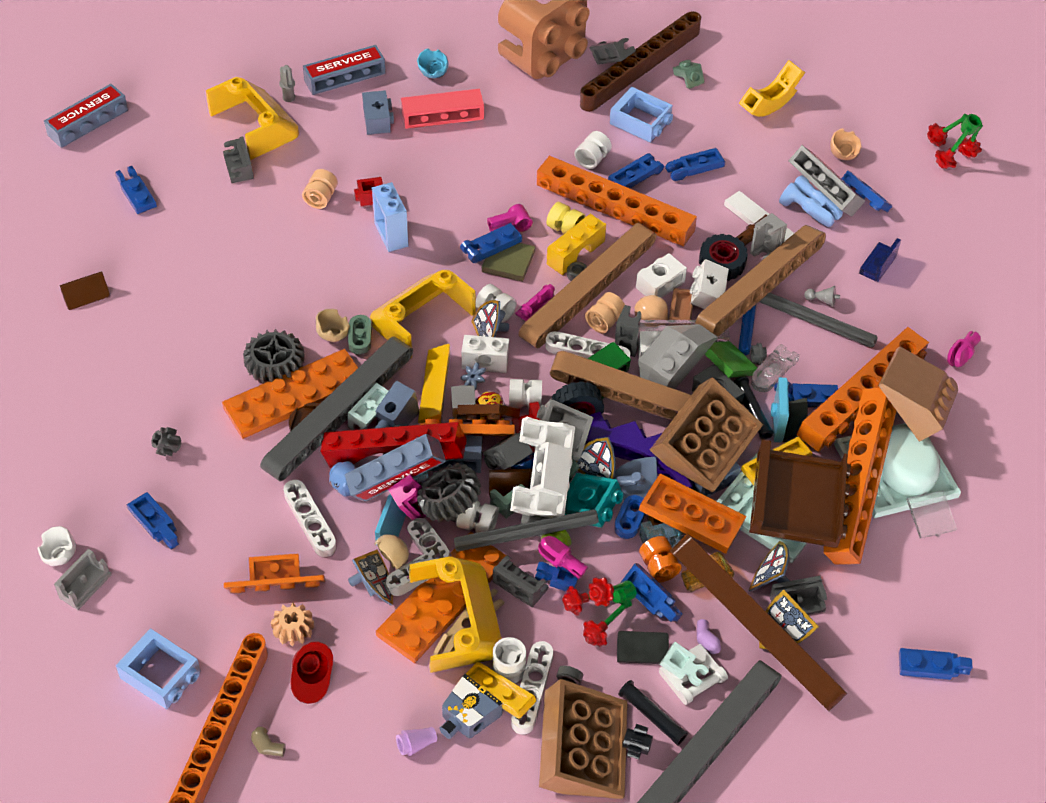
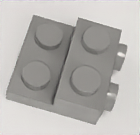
M550 399L545 405L540 406L537 418L542 421L575 426L572 459L578 461L581 458L593 417Z

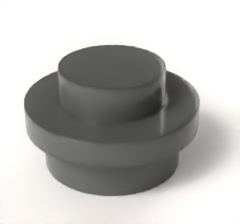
M757 343L751 346V362L762 365L763 361L767 359L766 347H762V343Z

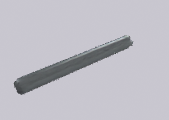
M768 293L759 301L762 304L873 348L877 342V335L773 293Z
M593 509L454 538L455 549L459 552L598 523V514Z

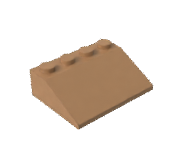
M902 347L896 349L878 385L919 442L944 428L958 393L956 381L949 377L945 371Z
M712 377L697 387L650 448V451L669 468L707 490L714 492L763 424Z
M563 679L558 680L545 690L539 787L566 795L624 798L626 748H623L622 745L627 731V701Z

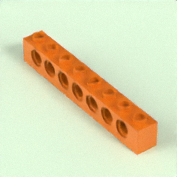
M550 155L537 170V186L633 226L636 223H640L655 232L657 236L683 247L695 232L697 216Z
M907 327L812 412L802 422L797 436L817 452L825 446L830 447L835 441L836 435L844 434L850 426L849 423L854 422L857 418L863 389L880 388L878 385L896 349L902 347L924 359L927 355L925 350L929 342L911 328Z
M880 388L863 389L862 397L859 401V410L854 421L852 438L849 441L847 464H851L850 476L846 478V484H850L848 498H845V504H848V514L846 519L843 520V524L847 525V533L845 539L840 540L837 548L824 546L823 551L835 565L861 564L896 415V409Z

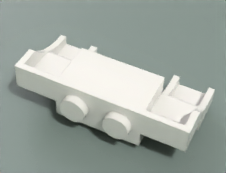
M530 417L522 419L519 441L535 446L530 489L521 486L513 487L510 511L530 517L537 515L547 519L565 515L567 492L570 487L569 474L572 466L575 426L565 423L547 422Z

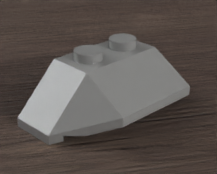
M700 324L666 326L639 358L640 377L676 389L718 339L717 336Z

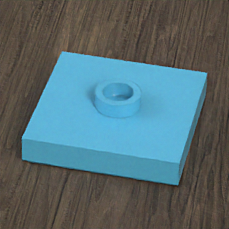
M780 377L777 383L774 402L771 404L774 442L782 443L789 417L787 378Z

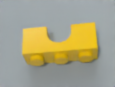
M590 213L547 247V265L563 276L567 272V267L571 263L577 262V257L583 248L593 252L605 242L606 223Z

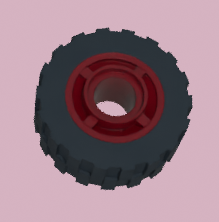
M715 234L712 237H708L702 243L699 264L701 265L707 259L728 268L727 281H730V279H736L737 276L743 273L748 256L747 248L737 237L729 234Z
M573 382L564 385L552 396V400L587 415L597 412L604 413L600 389L589 382Z

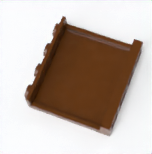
M762 439L757 452L749 533L837 548L840 540L845 539L847 533V525L843 524V520L846 519L848 514V504H845V498H848L850 484H846V478H849L851 464H847L848 454L844 453L841 462L770 450L771 441Z

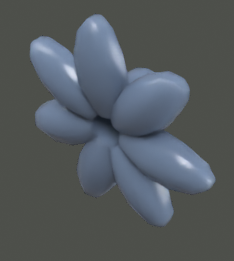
M478 362L474 364L473 369L466 366L468 374L461 376V380L466 381L464 384L466 386L474 385L476 390L477 383L485 382L481 375L484 374L486 368L479 369Z

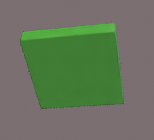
M730 341L714 342L705 353L728 378L753 376L759 371V368Z

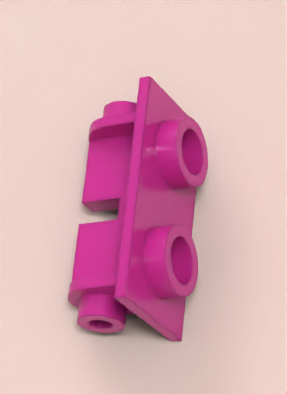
M551 284L544 285L534 297L515 312V315L527 321L555 296L554 286Z

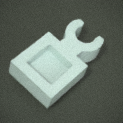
M677 642L671 645L659 664L679 679H682L686 674L689 681L695 686H699L702 683V680L696 676V672H700L704 676L709 672L706 666L694 664L693 661L696 656Z

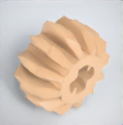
M292 602L291 607L288 608L282 604V611L274 612V619H271V628H273L274 637L279 638L282 645L289 641L293 647L295 641L303 644L304 637L311 638V630L314 629L315 624L312 619V613L310 610H306L303 604L296 607L294 602Z

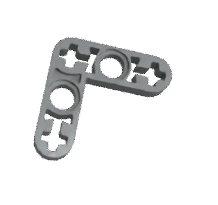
M424 518L412 520L407 528L411 539L423 555L395 570L386 578V586L394 596H401L429 580L410 583V580L407 578L409 576L410 564L439 559L436 557L438 553L442 558L452 557L448 547ZM419 529L424 531L423 535L420 534ZM436 541L433 546L424 547L427 542Z

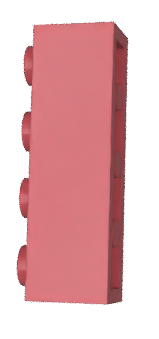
M480 89L401 98V110L405 129L484 120V103Z

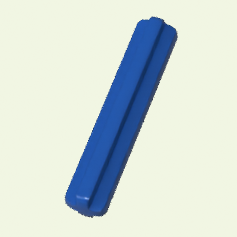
M756 305L742 317L738 349L744 355L750 354Z

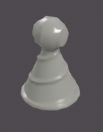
M836 286L819 292L807 289L804 294L806 300L810 301L817 298L831 305V307H834L835 299H840V295L836 294Z

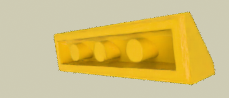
M450 344L428 350L418 423H425V419H439L440 423L442 422L450 360Z

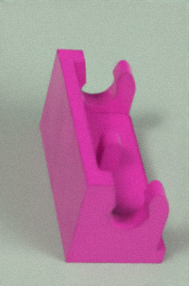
M409 474L388 490L398 507L411 520L424 518L426 514L422 512L417 501V492L422 487Z

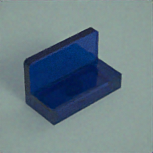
M897 238L891 247L879 242L860 267L859 274L879 282L897 257L901 239Z

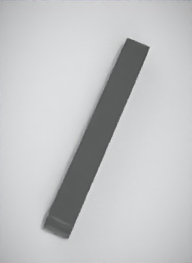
M391 337L264 456L260 464L261 469L280 482L286 479L322 444L324 432H335L348 419V412L376 383L383 386L409 361L413 354V348L398 338Z
M759 660L637 803H679L776 688L782 675Z

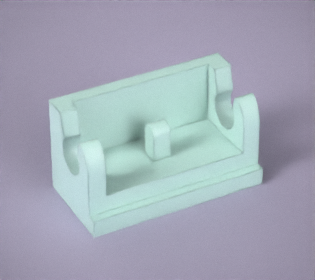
M376 383L348 412V427L353 430L358 425L360 429H367V426L376 417V408L389 390Z

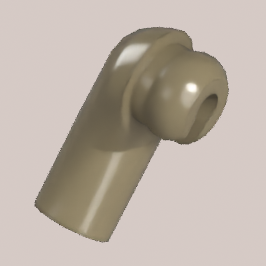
M257 727L252 732L251 740L260 754L284 757L286 744L272 742L266 728Z

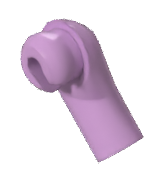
M705 619L698 620V644H701L710 654L719 653L721 651L720 640L709 631V622Z

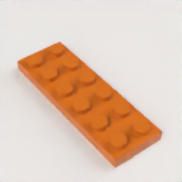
M344 348L298 368L294 372L291 371L290 378L284 374L282 375L283 380L275 378L273 382L268 381L222 401V406L241 438L244 439L289 419L291 413L297 408L298 410L304 408V404L323 402L358 367Z
M492 545L459 552L454 548L450 552L452 557L481 564L485 569L488 584L493 580V568L507 556ZM436 577L422 583L376 630V636L410 661L416 663L467 608L461 581L445 582Z

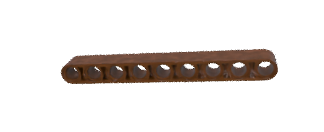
M694 11L687 12L636 48V51L623 61L615 63L584 85L580 92V108L588 112L596 110L697 37L700 33L701 15Z
M688 533L670 550L828 711L847 695V692Z

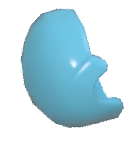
M427 48L417 58L419 70L428 78H440L447 72L449 66L447 56L439 49L431 51Z

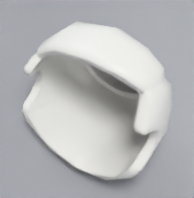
M57 526L48 529L41 535L43 542L41 547L37 548L41 556L40 558L45 564L58 566L66 564L72 558L76 551V543L68 529Z

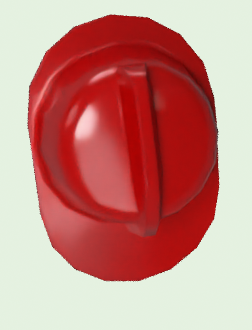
M310 642L303 645L293 657L291 690L294 697L300 702L306 704L316 703L327 693L333 666V654L326 644Z

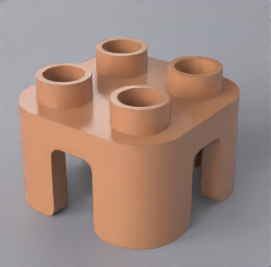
M504 0L498 13V23L502 28L519 38L523 43V47L520 45L516 46L505 39L498 43L499 54L534 79L553 76L562 64L571 58L578 59L587 48L588 41L585 38L586 21L590 14L587 0H551L546 4H541L537 0Z

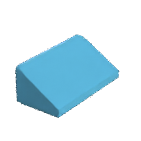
M391 494L388 495L377 524L375 541L380 536L387 534L399 537L406 514L398 507Z

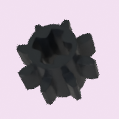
M636 724L634 730L627 729L622 745L623 748L628 749L627 756L639 759L641 753L648 755L653 736L647 734L648 727Z

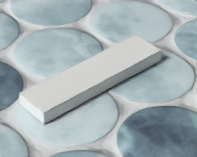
M741 191L727 198L724 202L725 207L748 225H753L765 214L769 215L768 212ZM788 228L786 229L784 242L794 234Z

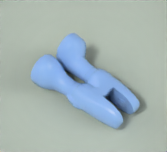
M803 175L797 177L794 183H790L779 199V203L783 206H788L793 202L798 203L807 214L826 227H831L835 220H839L843 215V211L821 191L816 190Z

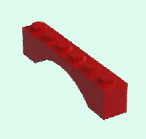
M459 422L324 432L320 452L329 467L332 468L338 462L349 461L355 464L368 456L390 452L424 434H428L440 440L446 460L464 458L467 439Z

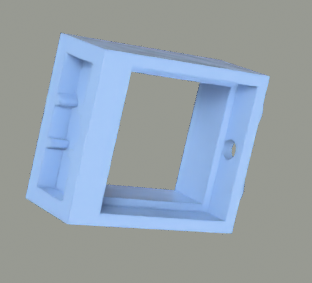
M631 87L611 108L610 124L651 143L656 136H660L663 128L671 123L673 119V105ZM635 107L657 117V119L650 125L628 114Z
M393 183L372 187L374 223L388 252L408 247L407 211Z
M151 628L116 665L120 679L165 709H168L172 703H176L181 698L183 691L189 684H193L198 679L201 672L197 658ZM159 649L184 665L163 689L138 673Z

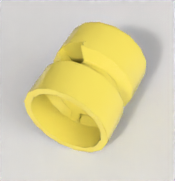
M556 202L548 214L546 224L548 227L556 231L561 230L562 234H565L584 219L586 215L576 209L571 210L570 206Z

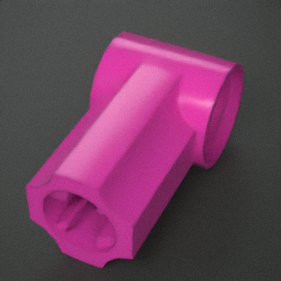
M522 204L513 205L509 208L508 212L487 218L490 232L509 223L518 232H524L533 224L531 217Z

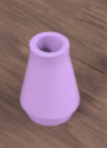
M433 727L402 730L401 734L396 735V743L401 755L407 754L411 756L426 746L437 742V734Z

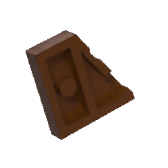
M501 404L458 405L457 414L466 416V420H480V417H487V420H501V418L519 419L520 409Z

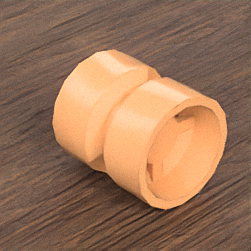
M324 169L314 171L302 193L303 200L313 208L323 209L326 207L338 185L336 176Z
M607 292L597 301L596 305H593L585 313L586 321L593 330L602 334L606 333L617 322L625 303L616 294Z

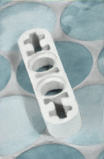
M554 331L547 334L545 347L548 352L553 354L565 351L588 359L594 355V350H601L610 343ZM580 345L583 348L577 351L573 350L571 346ZM619 346L630 358V351L623 346Z
M299 480L288 481L283 489L285 499L314 551L321 557L333 555L336 551L335 537L307 488ZM292 490L299 492V499L296 498L294 492H291ZM304 505L311 507V510L307 513L298 511ZM312 523L321 525V528L316 531L309 530L308 527ZM322 536H323L324 542H325L327 545L329 544L328 547H325L324 545H321V540H320V538H321Z
M545 641L536 642L531 647L520 687L535 695L537 699L535 704L527 711V722L524 725L519 724L522 717L518 719L512 715L511 726L518 734H528L535 726L553 661V648ZM541 651H545V655L542 659V664H539L538 654H540ZM537 671L543 677L539 681H533L529 678V674Z

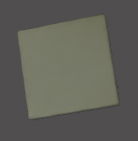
M518 243L484 260L482 272L523 282L535 253V246Z

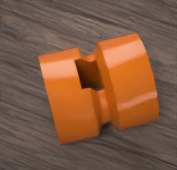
M665 536L651 538L639 548V553L644 563L648 566L647 569L650 575L659 583L671 580L682 569L679 560L670 552L672 547Z

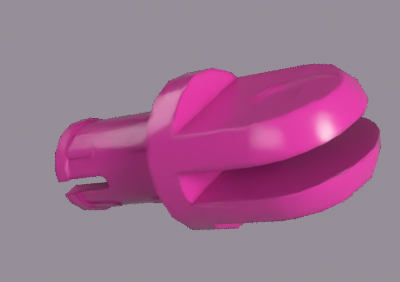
M969 331L964 339H959L953 344L947 357L949 365L960 368L974 355V347L981 341L979 333L975 331L973 334V331Z
M553 536L542 538L538 545V550L542 557L556 568L564 567L578 579L584 575L588 566L571 554L569 546H566Z

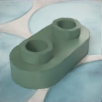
M356 315L349 321L348 346L352 353L361 355L367 353L371 348L372 327L369 317Z

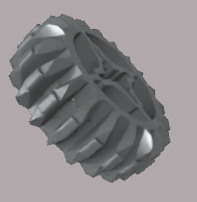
M277 329L274 332L266 330V333L263 335L258 333L257 338L251 337V341L246 343L243 353L244 366L249 375H253L255 381L261 379L263 384L267 381L273 382L275 378L283 380L282 375L284 374L290 378L291 371L294 372L298 368L303 367L305 360L304 348L299 338H295L293 333L287 335L285 330L279 333Z
M456 463L454 466L449 464L446 468L441 467L439 471L433 472L431 477H426V482L420 484L422 488L417 492V501L422 512L432 521L442 522L444 519L450 521L452 517L458 518L459 514L465 513V510L473 507V502L478 501L477 496L481 494L480 480L475 471L466 464L460 465Z

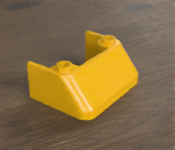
M234 77L205 90L211 117L245 101L259 114L258 122L261 127L245 134L250 160L293 141L299 136L298 125L264 89L243 78Z
M438 271L422 278L375 309L370 315L371 326L387 341L394 336L412 348L411 334L399 324L405 317L443 292L471 316H474L476 313L475 290L452 271Z
M444 557L410 564V583L436 577L445 582L461 581L471 627L461 629L455 634L453 641L455 651L430 656V673L471 665L478 661L493 660V647L502 638L484 567L479 563L455 557Z

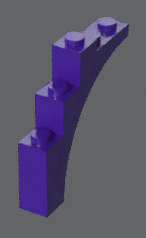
M600 412L589 415L593 417L585 445L595 439L609 437L614 450V456L617 458L632 461L645 457H656L650 451V448L662 433L646 438L643 429H639L635 421L611 428L607 419L604 420ZM656 457L657 476L659 474L665 475L693 489L690 479L669 468Z

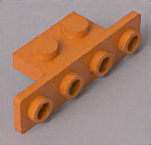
M299 554L249 557L250 581L224 582V588L230 589V593H244L245 588L254 587L257 592L270 591V586H280L281 590L295 589V584H305V588L320 587V582H325V576L300 577Z

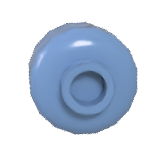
M349 461L338 462L329 472L330 485L345 497L351 495L344 474L357 468Z

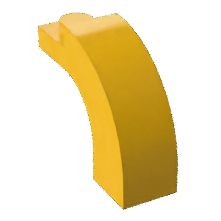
M788 60L770 85L759 90L750 87L739 104L752 115L758 117L767 116L779 110L798 91L795 87L806 72Z

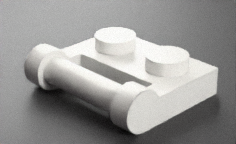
M701 644L689 650V652L696 656L693 663L706 666L711 675L702 680L699 686L693 685L688 689L684 688L686 684L690 683L686 674L682 679H679L664 667L659 668L661 677L685 705L692 702L693 697L716 683H723L728 679L726 671L721 666H718ZM696 672L697 677L702 675L700 672Z

